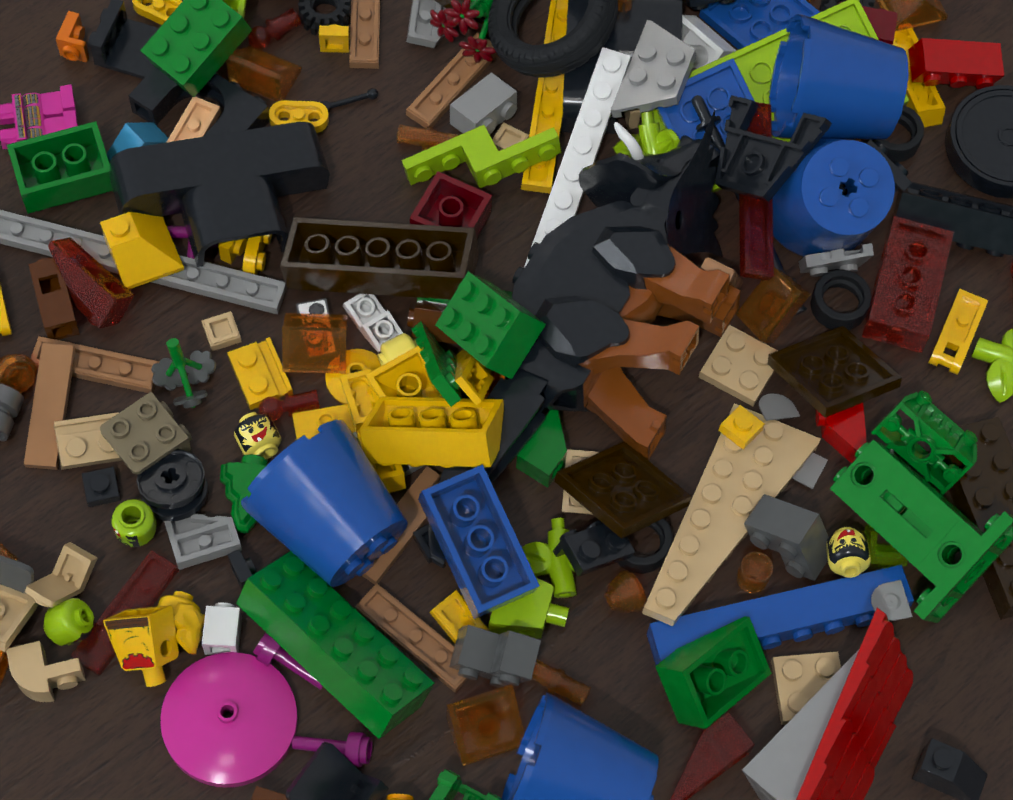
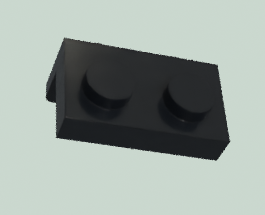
M600 520L590 524L583 531L578 532L576 529L566 532L559 538L560 543L553 550L555 557L567 556L578 577L629 559L635 553L627 536L621 539Z

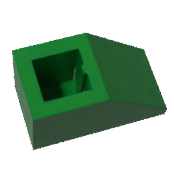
M550 410L544 423L517 455L516 462L518 470L547 488L555 479L557 471L561 470L565 465L567 455L558 410Z

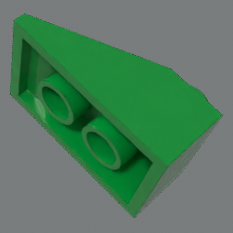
M747 616L677 648L655 666L678 723L702 729L708 728L772 674L751 619Z

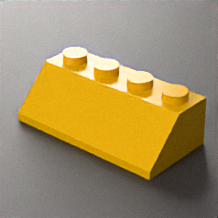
M380 396L359 429L363 451L371 464H379L381 466L402 464L412 467L432 465L443 468L454 466L475 468L483 464L484 468L491 467L500 451L504 400L483 399L476 406L471 399L462 398L451 407L444 398Z

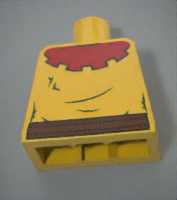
M172 605L127 609L104 619V626L121 668L125 671L142 670L146 687H153L166 682L162 666L177 659L179 655Z

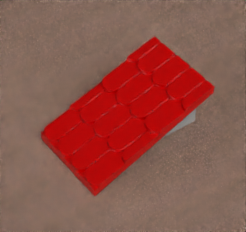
M879 608L874 613L860 649L742 769L760 800H864L874 780V769L896 728L893 722L913 684V672L908 668L907 658L900 649V641L894 635L893 624Z

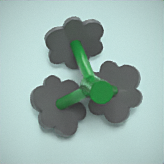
M171 338L166 342L171 359L162 358L159 364H153L151 368L154 373L152 381L157 386H165L169 391H173L176 386H183L186 394L175 398L173 401L174 406L183 404L184 408H195L202 403L201 398L208 396L206 390L192 392L190 383L194 385L199 382L206 383L209 380V375L216 369V362L211 359L212 354L209 351L202 353L196 350L192 352L190 359L185 358L179 340Z

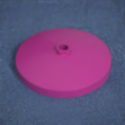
M238 652L210 655L187 667L170 686L161 710L162 737L168 753L176 765L188 776L201 783L224 788L239 787L253 783L276 769L290 751L292 739L296 736L298 725L296 701L291 687L284 676L271 664L266 666L258 661L256 656ZM228 711L231 714L234 713L230 718H224L223 716Z

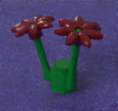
M451 0L453 9L446 8L444 11L440 10L439 13L433 9L430 11L433 18L430 20V24L438 28L437 35L439 37L444 35L449 42H453V37L459 36L453 27L459 25L461 33L465 35L468 31V26L472 29L479 28L476 21L472 18L485 17L479 37L474 39L472 36H469L468 43L461 41L459 45L465 49L462 55L465 57L474 55L476 63H480L481 59L488 62L493 61L491 55L495 54L496 51L494 48L486 47L488 41L485 39L488 31L489 12L493 0H465L462 5L458 0Z

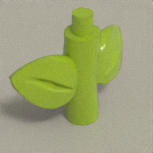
M652 111L641 113L642 125H638L639 134H632V136L640 145L643 153L656 155L677 148L680 140L672 129L665 128L660 131L659 122L654 123ZM622 140L613 147L616 154L622 153L632 158L630 151Z
M1010 329L1003 335L1002 344L980 337L972 354V358L991 363L986 372V382L992 396L999 403L1004 402L1013 395V329Z
M554 518L551 520L552 530L547 533L548 544L540 541L531 542L523 546L522 549L535 576L550 574L551 583L554 586V597L569 598L577 594L572 573L574 569L566 555L555 557L553 550L560 543L559 538L570 530L565 529L564 518Z

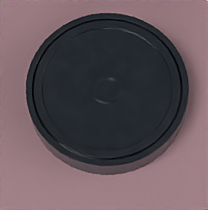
M989 86L971 93L956 108L945 136L946 153L953 169L967 184L990 196L1013 199V86Z

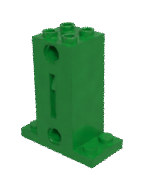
M872 440L871 443L866 442L855 453V461L849 467H843L833 478L835 483L830 489L936 586L933 590L931 588L926 589L916 601L919 605L914 612L925 621L938 623L1012 543L1013 515L1005 511L1001 515L996 513L985 524L984 528L987 531L984 533L891 449L889 450L885 445L875 440ZM874 474L873 480L869 483V478ZM961 550V560L955 564V555Z

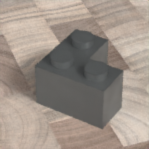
M764 494L744 523L750 536V541L760 549L765 550L769 548L779 552L785 564V569L796 578L805 577L815 581L828 562L826 543L829 537L820 515Z
M466 625L458 631L449 667L459 670L458 675L461 677L477 680L478 676L490 679L489 684L491 686L509 689V686H519L520 683L532 679L541 640L510 630L497 634Z

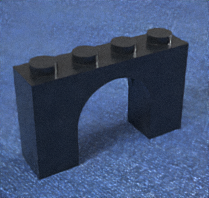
M156 67L128 95L132 112L147 122H153L156 126L178 102L192 97ZM218 72L212 76L196 95L211 98L224 108L221 117L204 136L266 127L270 122L268 105L262 98L258 96L253 97L245 92L236 82H229L222 78Z

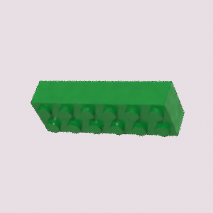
M291 551L247 578L236 604L378 739H381L421 708L435 683Z

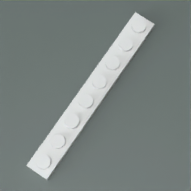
M602 47L532 246L535 242L541 243L548 233L577 214L584 194L579 184V173L583 168L595 163L612 115L611 107L631 61L630 55ZM527 257V260H526V263H525V266H526V265H527V263H528V262H529V259H528V257Z

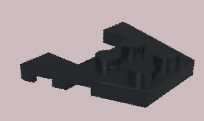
M731 95L729 100V107L732 108L730 119L726 120L724 129L727 132L725 147H721L715 184L721 189L769 202L796 170L801 161L828 131L832 123L824 117L803 113L790 142L751 133L747 130L759 105L753 100Z

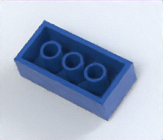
M483 464L421 491L418 500L473 619L501 608L537 590L540 585Z

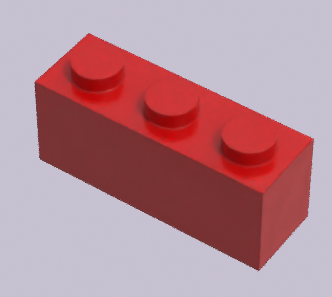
M921 38L908 49L912 82L924 83L925 86L950 84L952 88L976 86L977 89L994 86V83L1004 77L1001 43Z

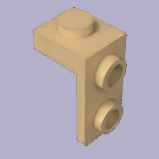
M69 542L63 546L53 572L27 585L24 592L33 597L37 604L45 607H54L84 591L97 557Z

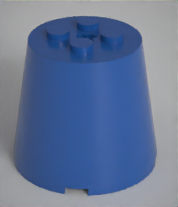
M794 15L786 27V31L790 32L787 42H780L772 73L768 112H774V121L771 120L769 124L771 134L777 138H792L803 113L824 117L832 123L822 138L887 139L890 137L901 117L909 78L906 51L898 46L805 15Z
M822 138L801 161L769 202L760 200L761 211L774 238L786 249L804 257L805 255L842 248L845 251H851L888 214L894 200L895 182L888 162L872 146L855 140ZM845 184V189L848 191L846 195H842L843 190L839 189V185Z
M333 420L322 424L318 428L319 434L310 439L303 435L284 449L249 485L247 489L251 492L250 497L246 496L241 501L242 508L331 587L342 585L357 575L362 576L374 565L373 562L390 551L397 544L398 538L402 535L408 524V521L351 430L342 420Z
M546 693V696L543 695L518 747L516 754L521 755L522 758L516 775L509 773L501 797L502 800H654L652 790L657 779L659 757L654 752L554 695Z

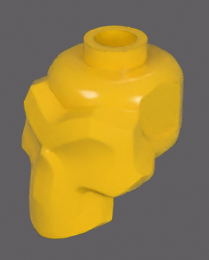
M175 591L173 595L161 597L158 606L172 605L177 643L187 653L196 654L202 639L205 615L201 613L200 607L193 602V596L188 593Z

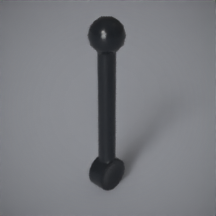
M370 88L367 93L331 103L328 101H321L320 103L326 106L329 113L331 108L367 98L374 100L378 97V91L375 88Z

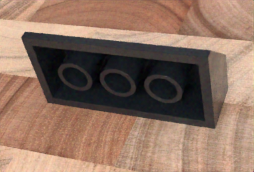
M912 182L905 191H898L892 219L893 227L897 228L898 232L911 236L915 235V232L925 234L927 239L943 243L945 240L957 242L956 245L958 247L973 250L974 247L986 249V253L997 257H1003L1004 254L1013 255L1012 205Z

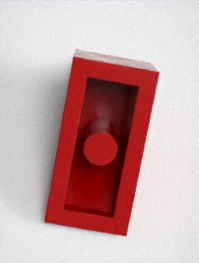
M863 402L828 417H824L816 410V426H821L822 438L850 463H853L856 459L855 453L867 442Z

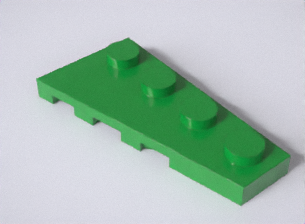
M420 321L411 329L417 337L415 339L417 345L420 348L425 347L420 351V354L426 362L424 365L429 379L452 407L462 399L461 388L455 382L456 355L451 349L446 352L423 322Z

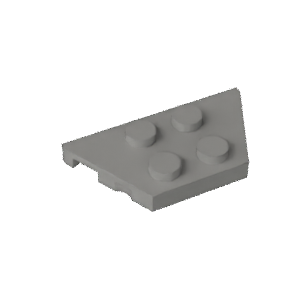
M647 20L611 107L612 117H622V112L637 108L640 109L641 113L651 111L656 107L664 108L678 105L696 60L695 50L653 21Z

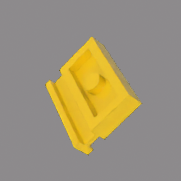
M270 337L265 338L266 341L258 344L254 342L227 352L228 359L250 410L280 400V397L287 394L289 396L293 395V389Z

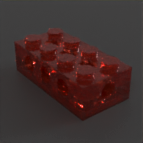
M894 216L886 235L862 337L922 353L931 334L954 234L953 231Z

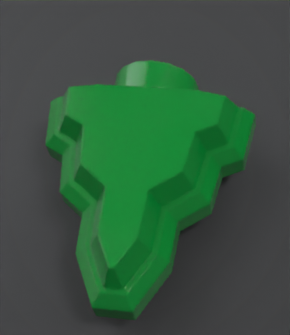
M244 455L241 463L230 462L221 465L220 482L225 485V496L232 503L231 517L237 532L249 533L257 523L242 508L241 501L246 496L250 497L251 492L247 488L267 466L268 461L264 457Z

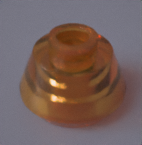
M7 354L0 358V384L7 385L20 394L32 387L37 377V368L30 357L23 354Z
M620 571L607 585L608 591L605 592V598L608 605L613 611L617 609L620 613L643 611L647 599L640 581L633 572Z

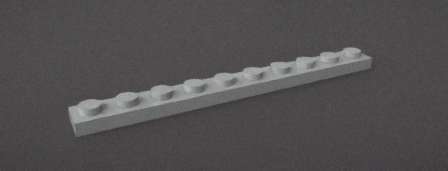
M0 210V244L50 257L59 256L62 260L118 274L104 236ZM181 255L179 257L184 270L152 281V283L277 315L287 289L286 283L283 281L208 262H203L202 267H197L195 259Z

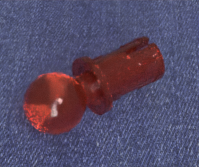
M290 8L272 20L267 19L265 21L267 27H253L248 35V41L255 49L266 48L270 43L271 37H274L277 41L280 40L281 35L301 25V20L296 11Z
M316 389L289 396L288 393H284L285 400L281 401L276 397H266L259 404V414L269 415L273 421L278 420L284 412H288L289 418H291L292 413L320 409Z

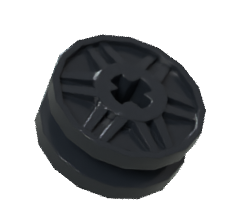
M174 450L153 466L137 475L136 482L142 501L151 507L155 518L162 521H179L189 518L200 511L208 499L209 486L202 462L190 452Z

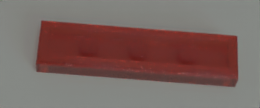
M151 550L94 624L91 635L82 640L71 654L72 659L79 658L82 666L100 676L116 655L103 620L127 609L152 607L179 572L178 566Z

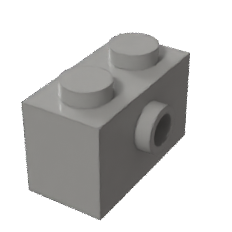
M491 72L450 104V124L461 133L485 125L488 133L491 134L495 127L515 114L517 110V91Z

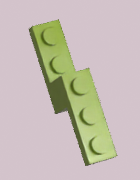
M482 125L402 160V164L410 185L429 180L432 176L436 175L437 171L452 170L459 164L466 162L480 189L487 185H494L501 179L514 173H521L539 162L551 160L561 153L559 136L553 127L498 151L485 125Z

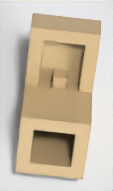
M40 641L8 648L6 651L12 677L19 689L32 700L54 702L53 688L60 690L71 689L77 686L78 682L86 680L79 658L48 665L46 653Z

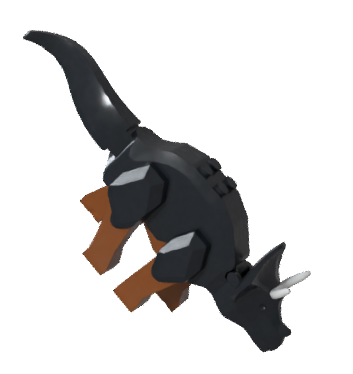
M615 122L614 129L618 137L627 146L632 158L618 153L583 168L579 173L580 187L598 208L569 218L548 233L541 243L535 242L529 251V262L525 268L520 266L516 270L512 279L514 284L512 298L546 325L512 379L506 376L505 379L500 378L486 398L504 400L500 451L492 466L485 468L492 484L544 423L546 417L542 412L545 408L574 412L592 411L648 461L666 432L667 415L648 406L623 373L621 367L664 369L680 375L698 345L699 327L722 337L739 309L741 290L729 285V274L719 269L705 271L668 245L666 220L671 194L702 139L693 140L689 136L683 135L677 148L656 155L646 154L642 152L636 139L621 124ZM710 142L709 149L714 146V152L709 167H718L720 150ZM680 210L675 218L677 229H680L682 224V212ZM657 315L683 321L664 327L651 324ZM463 466L444 468L439 483L473 468ZM429 524L428 537L432 562L444 569L447 560Z

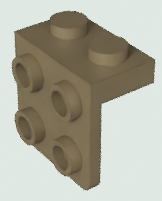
M152 392L140 398L100 427L103 437L131 472L136 475L141 474L174 450H184L192 453L190 445L192 436L183 424L178 425L172 418L174 416L168 405L164 401L159 402Z

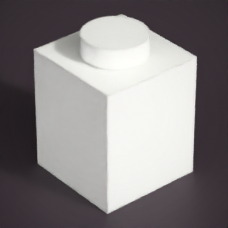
M216 603L215 606H206L202 636V647L205 655L224 652L239 653L242 626L240 608H236L230 603Z

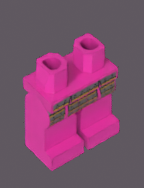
M72 84L60 86V91L43 94L27 93L21 96V93L11 94L12 103L0 105V125L15 123V128L0 129L2 149H8V144L78 126Z

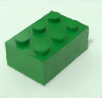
M183 0L140 51L156 68L194 98L249 35L252 29L240 14L222 0Z
M96 121L7 145L27 214L113 191L109 178L110 164Z
M469 271L435 324L436 327L486 368L510 379L514 377L546 325L496 285Z

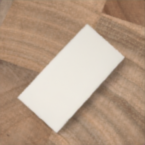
M358 294L343 304V308L378 353L382 343L403 333L390 312L383 309L373 294Z

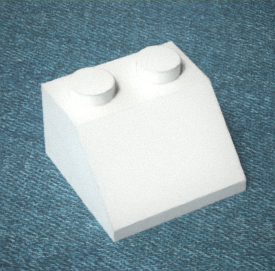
M682 15L681 41L693 48L696 53V60L691 71L737 51L697 16Z

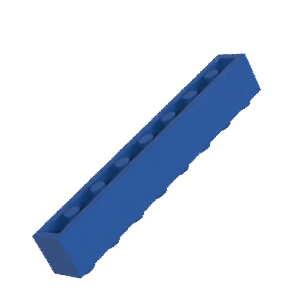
M902 565L859 574L853 578H841L683 615L674 626L661 621L649 624L647 638L655 665H658L677 648L747 616L751 619L760 645L766 650L781 645V641L794 639L795 642H801L812 638L813 634L825 631L827 635L844 630L845 626L856 624L857 627H865L870 625L875 613L871 604L872 593L881 584L901 580L910 607L914 602V598Z

